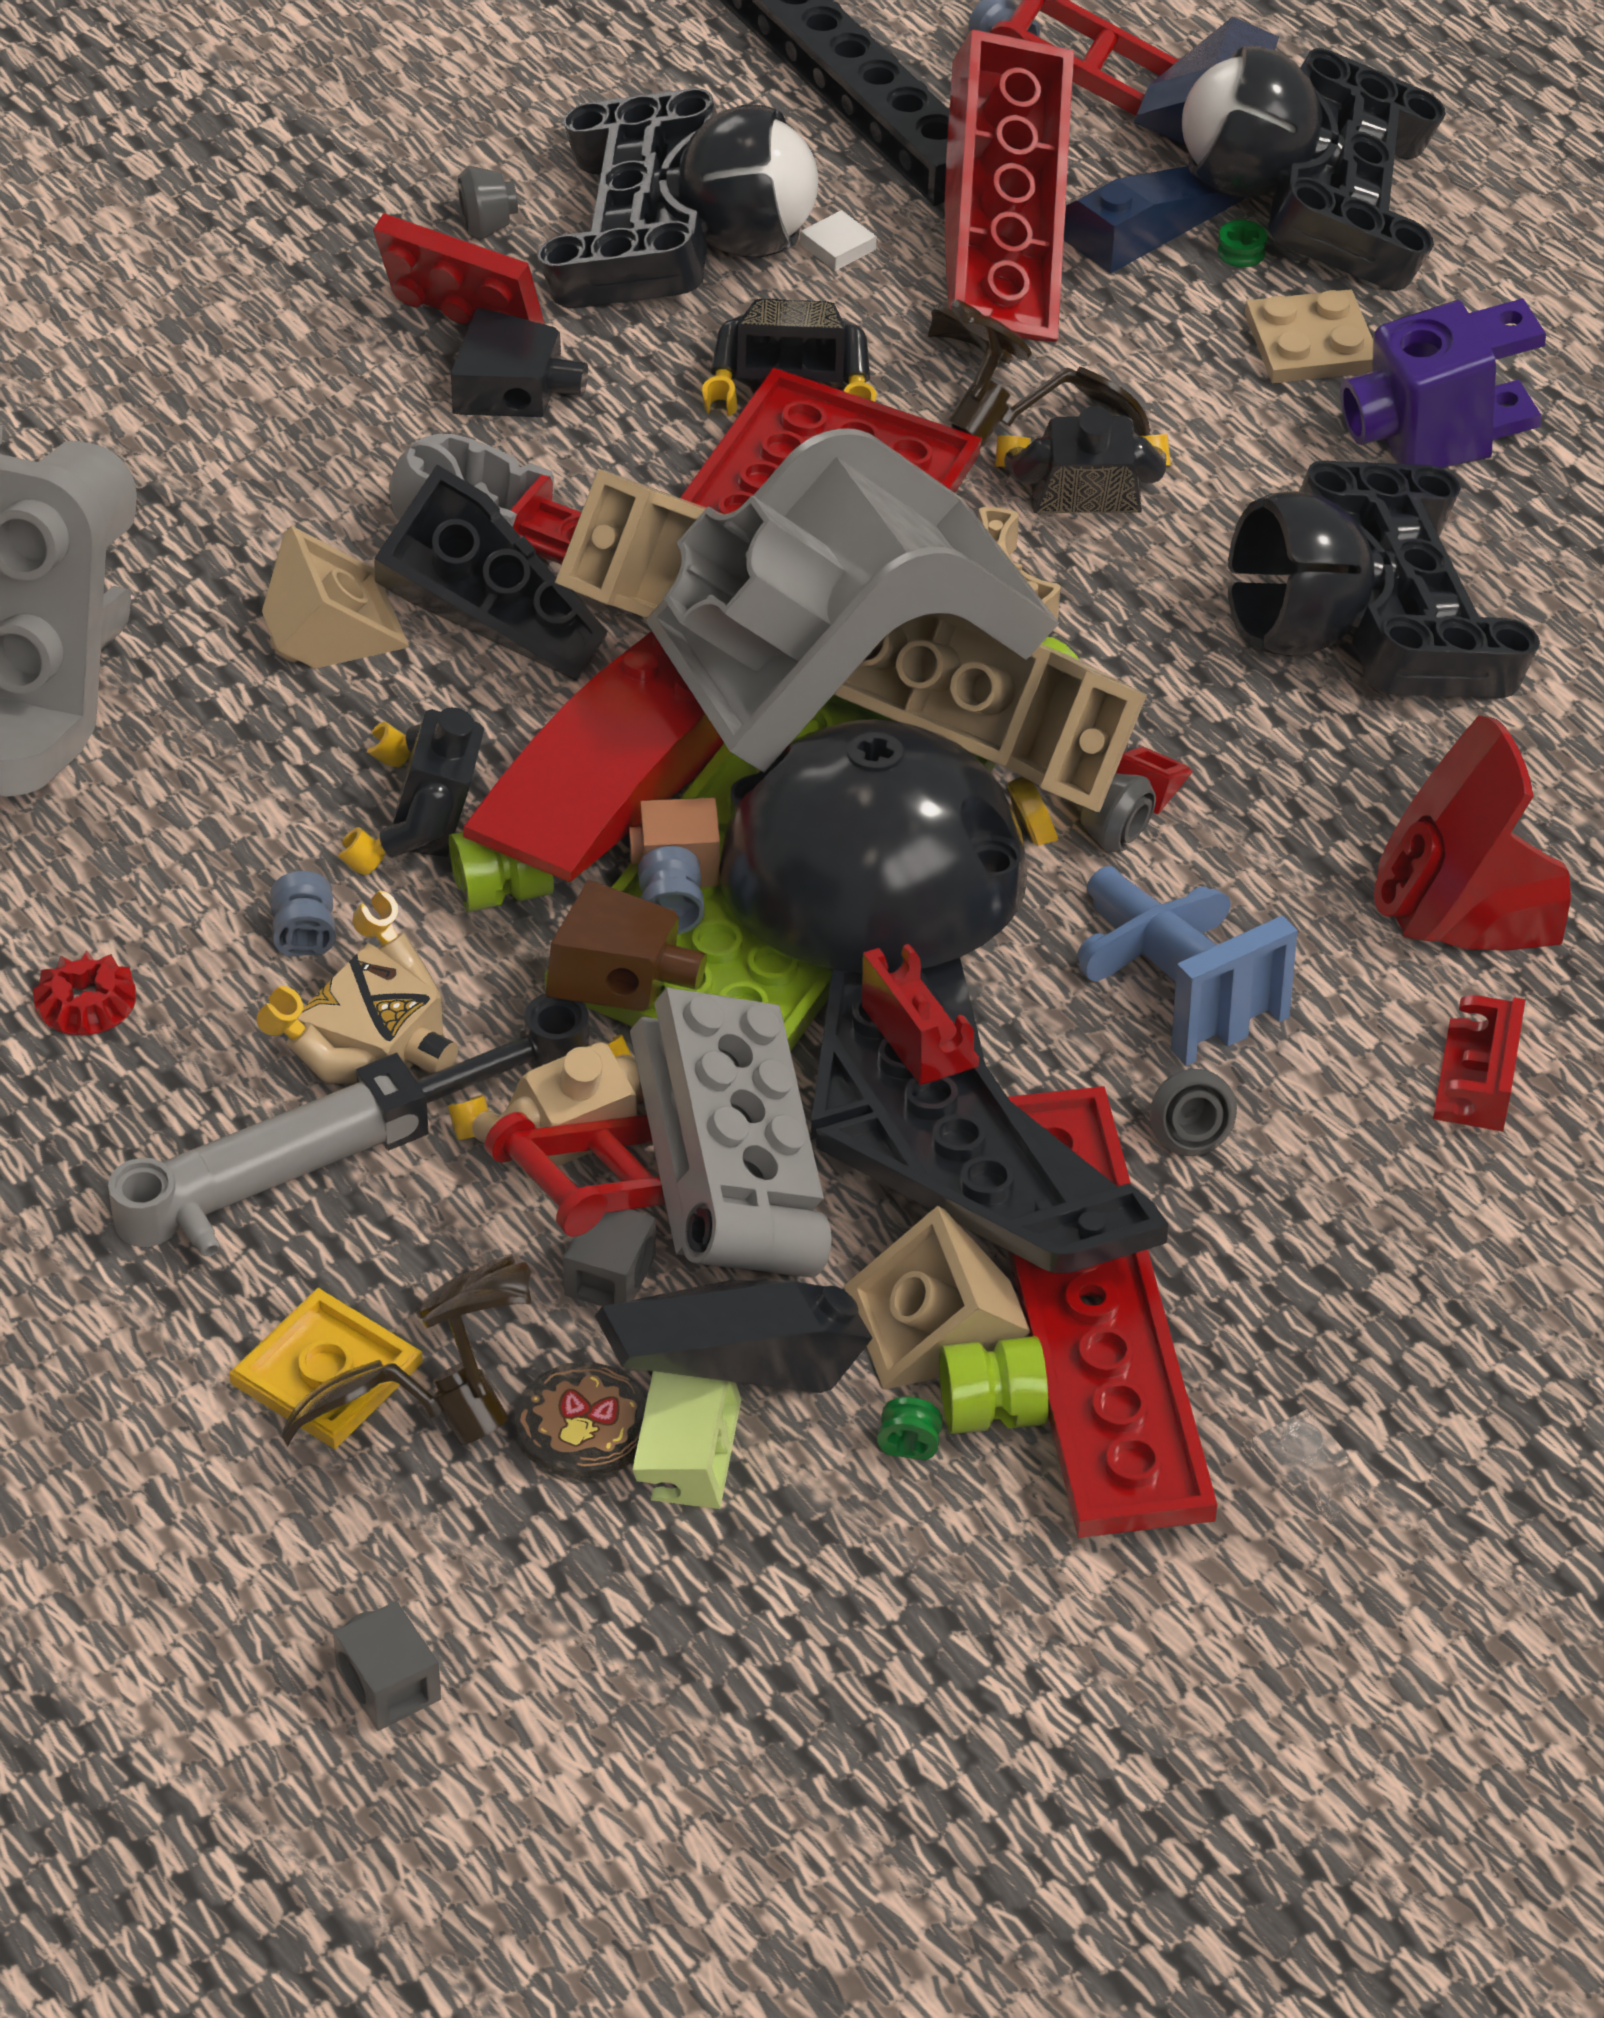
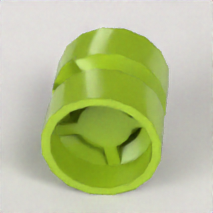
M463 832L449 835V853L454 880L458 889L467 891L468 901L463 902L466 912L500 906L507 894H511L517 901L553 894V875L464 838Z
M1037 1336L1000 1339L994 1351H986L980 1342L941 1345L939 1350L940 1392L949 1434L988 1431L993 1419H1000L1008 1429L1046 1425L1048 1420L1047 1375L1042 1346Z

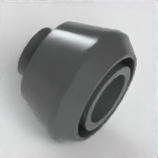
M467 166L458 175L459 204L465 227L468 226L467 234L477 239H484L508 226L510 222L509 215L518 213V201L514 182H504L501 172L475 166Z
M1115 773L1100 812L1077 804V809L1082 812L1081 824L1104 851L1108 853L1125 851L1128 847L1121 844L1120 839L1126 843H1131L1146 829L1154 811L1156 795L1148 778L1139 775Z
M1188 1069L1167 1078L1158 1087L1150 1107V1123L1156 1138L1170 1151L1184 1156L1202 1155L1220 1146L1231 1133L1237 1115L1236 1099L1230 1086L1217 1074L1203 1069Z

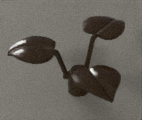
M955 299L951 304L952 310L940 304H937L932 310V322L928 337L957 339L977 345L985 351L974 382L970 385L947 420V423L952 428L981 437V446H985L1000 422L1010 427L1019 414L1062 383L1074 384L1088 397L1115 408L1132 419L1141 436H1149V421L1138 401L1116 383L1079 366L1077 371L1071 368H1064L1009 408L1006 403L1011 395L1000 385L993 382L991 378L1000 359L1007 364L1011 363L1013 356L1028 361L1032 356L1029 346L1003 323L983 315L973 306L958 299Z
M512 1254L499 1257L484 1264L477 1270L464 1273L447 1281L429 1294L416 1307L415 1313L418 1318L422 1319L426 1328L448 1320L462 1363L449 1368L433 1380L438 1389L433 1396L394 1363L384 1366L381 1360H376L358 1366L325 1381L298 1403L288 1417L283 1429L282 1438L287 1447L298 1429L304 1424L357 1399L378 1384L389 1381L398 1383L422 1403L430 1418L443 1413L460 1445L472 1443L502 1426L509 1417L483 1370L478 1369L461 1315L513 1304L529 1305L531 1303L529 1291L531 1270L526 1262L515 1264Z

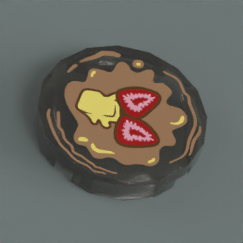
M596 1362L563 1364L541 1373L524 1389L515 1409L517 1445L524 1456L526 1453L527 1457L536 1464V1469L549 1478L572 1484L604 1482L618 1476V1471L626 1468L631 1462L632 1466L634 1464L647 1395L635 1379L618 1368Z

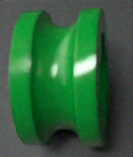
M1234 220L1221 227L1217 252L1223 262L1230 266L1243 268L1258 265L1263 261L1266 254L1267 232L1261 225L1248 220Z
M899 1397L886 1403L882 1409V1425L879 1427L877 1443L881 1450L890 1456L918 1460L932 1458L938 1451V1434L942 1429L943 1416L940 1410L932 1403L915 1397Z

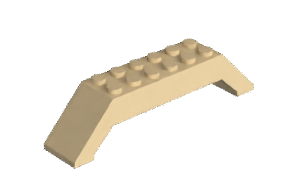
M598 469L555 583L604 604L648 618L663 601V597L671 589L679 574L681 551L677 545L678 540L704 512L706 507ZM943 613L920 616L892 630L834 693L836 696L895 721L941 734L958 743L967 751L1014 771L1039 785L1041 789L1096 812H1100L1147 696V694L1094 667L1043 644H1040L1026 660L970 621L956 615Z

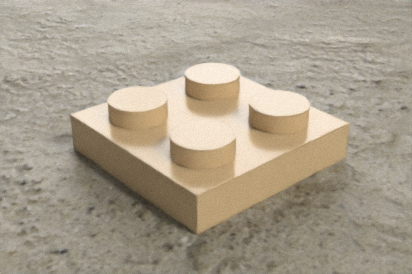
M1352 289L1246 300L1245 316L1272 384L1372 372L1373 339Z

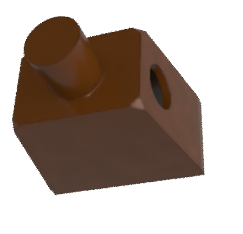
M587 880L551 942L545 996L637 1011L648 1010L651 1008L664 982L698 990L703 979L707 954L676 946L679 916L674 910Z

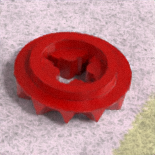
M86 950L81 960L72 962L60 956L56 969L41 970L39 985L33 988V996L38 1016L52 1029L69 1035H93L107 1031L124 1021L135 1006L137 991L130 967L118 966L112 954L104 956L99 960H94ZM95 983L96 993L85 991L80 996L74 998L73 988L84 990L89 984L93 985Z

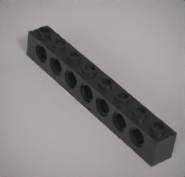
M720 0L933 206L945 202L949 108L934 96L922 81L917 80L902 66L893 54L887 52L871 37L867 29L855 22L838 2L833 0Z

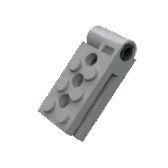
M666 988L654 1002L658 1019L641 1017L630 1030L676 1254L685 1255L691 1263L810 1278L817 1276L824 1269L829 1258L832 1240L831 1228L827 1217L822 1212L813 1210L824 1197L780 1005Z

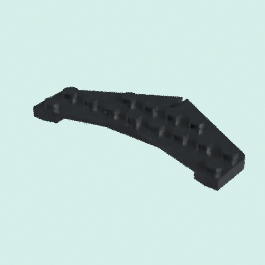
M960 958L921 969L920 979L954 1024L958 1015H963L974 1029V1051L979 1056V1067L923 1085L918 1084L863 1009V973L832 970L811 1118V1140L816 1139V1148L931 1210L937 1206L945 1209L959 1225L1049 1272L1071 1273L1167 1243L1168 1222L1154 1202L1130 1183L1117 1187L1009 1100L986 1066Z

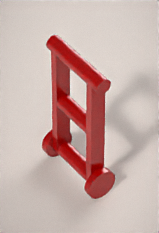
M1021 0L1010 20L996 23L989 32L1054 46L1027 31L1038 12L1041 11L1093 39L1094 41L1083 60L1074 56L1072 82L1135 116L1145 94L1100 71L1112 50L1159 76L1179 61L1069 0Z
M513 1112L497 1121L485 1138V1150L495 1161L505 1163L514 1160L559 1207L556 1214V1224L567 1236L577 1237L587 1233L598 1224L605 1213L665 1204L660 1176L654 1177L624 1147L653 1142L647 1115L536 1128L535 1124L524 1113ZM591 1150L621 1182L578 1188L547 1156Z

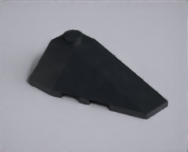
M439 465L435 466L374 558L375 582L422 609L576 681L607 636L608 631L574 592L555 583L557 577L536 555V549L524 536H520L500 514V508L488 494Z
M727 1280L602 1306L595 1315L621 1367L814 1393H823L833 1389L873 1339L858 1313L859 1309L856 1301L845 1289L831 1285L821 1286L795 1281Z

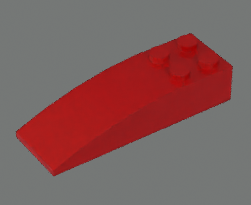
M972 29L952 62L945 182V257L948 307L952 310L951 304L955 299H958L973 306L983 315L1003 323L1020 338L1057 342L1074 50Z
M652 631L598 672L536 734L500 777L464 825V838L562 880L572 882L629 833V827H637L641 823V801L669 800L703 771L724 744V741Z

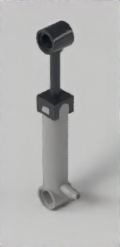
M541 994L526 1007L524 1016L525 1029L520 1032L519 1039L415 1080L398 1053L357 1068V1083L163 1162L153 1158H137L126 1161L114 1170L110 1175L108 1183L116 1234L124 1242L133 1246L151 1247L162 1244L172 1238L178 1227L181 1226L191 1244L198 1248L201 1255L212 1256L217 1253L220 1244L215 1237L214 1228L205 1215L383 1143L389 1151L428 1135V1103L528 1063L532 1069H535L566 1056L574 1048L590 1046L589 1012L584 1002L558 999Z

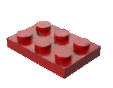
M385 213L382 214L373 228L392 292L404 304L411 307H420L422 304L434 307L459 324H467L469 321H472L477 307L545 324L527 262Z

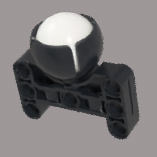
M1244 46L1237 49L1230 59L1224 60L1208 69L1195 82L1186 98L1182 114L1183 137L1190 153V173L1200 183L1210 189L1234 197H1259L1275 192L1268 229L1272 237L1279 244L1391 291L1402 290L1410 285L1434 246L1433 237L1425 227L1412 219L1389 210L1394 156L1409 160L1421 155L1446 115L1445 107L1433 94L1324 48H1315L1309 51L1301 67H1299L1295 61L1278 51L1260 46Z
M701 88L580 104L572 108L565 115L563 122L576 165L587 173L601 174L592 228L589 232L565 234L548 240L541 246L538 258L551 298L556 304L565 308H581L689 293L696 289L705 277L704 267L708 248L706 242L723 252L740 257H767L782 253L796 245L800 227L810 215L818 193L816 161L805 140L787 125L780 111L765 105H741L723 110L717 114L712 94Z

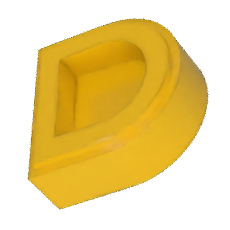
M1023 776L1008 782L1006 790L1011 804L1032 842L1039 846L1059 840L1050 815L1035 784Z

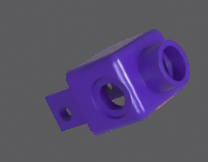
M1523 298L1468 313L1460 300H1455L1379 326L1373 336L1372 372L1346 378L1341 382V406L1352 438L1359 445L1384 439L1398 464L1430 465L1445 468L1490 458L1492 456L1493 440L1541 427V413L1520 380L1495 386V360L1544 347L1546 333ZM1503 404H1510V405H1513V406H1508V407H1506V406H1502V405H1503Z

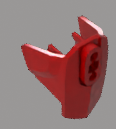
M1486 716L1476 717L1433 770L1414 797L1389 838L1379 860L1377 880L1374 887V902L1381 915L1396 918L1403 930L1402 936L1423 941H1440L1468 950L1509 951L1561 945L1563 942L1571 902L1570 874L1563 862L1546 855L1540 849L1535 848L1512 833L1534 796L1530 776L1520 750L1507 728L1499 720Z

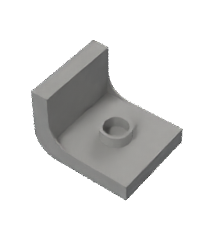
M856 429L830 430L800 444L787 456L754 496L752 495L734 512L721 515L708 506L678 540L677 545L681 551L679 574L671 589L663 597V601L645 620L729 751L762 772H765L878 643L892 630L909 620L924 615L940 613L962 617L1026 660L1059 624L963 498L873 435Z

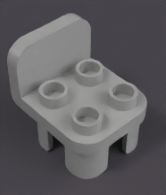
M0 425V444H2V433H3V428H2L1 425ZM67 441L39 462L0 454V797L24 795L41 789L82 752L96 725L100 651L123 631L129 619L130 590L113 586L104 593L106 548L125 533L134 522L137 492L133 476L126 464L115 453L100 445L82 441Z

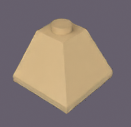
M291 525L283 535L262 609L263 616L271 633L270 642L275 651L289 662L295 663L300 661L316 669L407 648L409 644L383 586L375 582V569Z
M939 1206L935 1207L844 1285L845 1291L856 1301L859 1309L858 1313L873 1337L867 1345V1349L882 1388L885 1390L939 1378V1350L941 1345L980 1342L986 1351H994L998 1340L1021 1338L1031 1332L1010 1280L951 1215Z

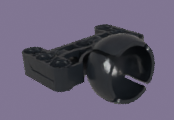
M1316 461L1309 466L1299 491L1271 493L1252 501L1243 511L1236 524L1228 556V569L1231 573L1291 575L1288 577L1287 583L1233 582L1228 586L1230 611L1238 633L1250 646L1262 652L1284 656L1312 654L1337 643L1356 627L1358 629L1352 644L1364 667V677L1377 690L1392 695L1505 698L1512 696L1519 690L1540 645L1539 636L1523 622L1510 618L1479 617L1439 538L1461 490L1458 480L1448 471L1439 467L1416 464Z

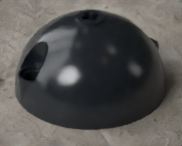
M857 720L836 724L810 732L792 741L765 772L760 771L758 774L742 777L731 787V817L726 828L720 863L722 892L730 910L748 931L763 943L789 957L824 968L863 973V953L880 948L887 961V971L893 973L901 967L903 963V956L901 955L903 947L909 944L920 957L921 969L933 967L960 958L986 944L1008 925L1023 901L1027 881L1025 849L1021 828L1000 784L976 757L958 743L941 734L911 724L890 720Z

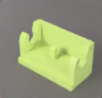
M653 1371L632 1470L638 1482L653 1484L667 1482L677 1487L667 1488L662 1486L653 1488L652 1501L715 1509L721 1508L741 1404V1397L736 1382Z

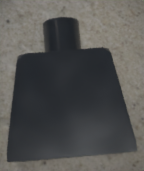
M477 307L451 372L452 413L459 415L543 417L552 392L577 396L584 395L588 380V364L561 359L560 332L555 327Z

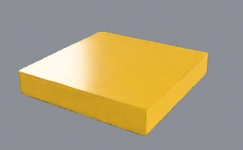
M317 1288L229 1372L230 1384L288 1419L293 1409L307 1394L325 1381L343 1372L376 1360H381L384 1366L391 1363L398 1365L410 1376L423 1363L421 1350L320 1288ZM393 1381L380 1383L366 1394L311 1420L300 1428L333 1449H336L400 1385Z

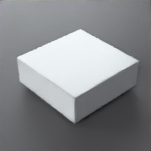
M842 210L809 226L800 233V245L834 271L876 250L877 236Z

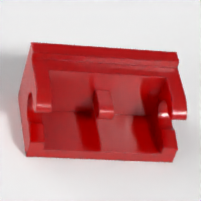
M909 944L903 947L901 953L903 963L901 967L890 974L887 971L888 965L885 955L880 948L863 953L862 1007L919 1085L979 1067V1056L974 1051L973 1027L963 1015H958L954 1024L920 979V957Z
M1478 995L1465 996L1460 999V1011L1468 1014H1481L1487 1020L1475 1022L1468 1018H1450L1433 1114L1434 1120L1504 1131L1526 999L1513 997L1512 1001Z

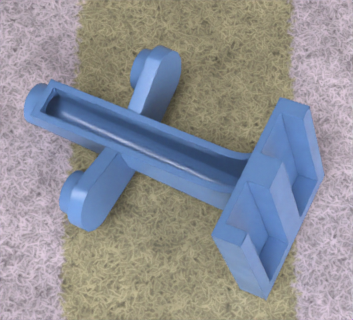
M1113 866L1103 867L1091 876L1087 884V893L1093 898V907L1115 930L1106 935L1103 933L1094 934L1082 943L1077 953L1079 970L1091 981L1098 982L1113 975L1135 958L1144 954L1174 980L1176 986L1171 1050L1185 1066L1196 1062L1197 1044L1212 1036L1217 1035L1227 1047L1247 1038L1250 1019L1259 1014L1269 1011L1278 1022L1290 1018L1298 930L1283 915L1217 945L1202 933L1218 927L1229 913L1230 899L1220 890L1198 887L1192 890L1186 897L1161 904L1121 875Z

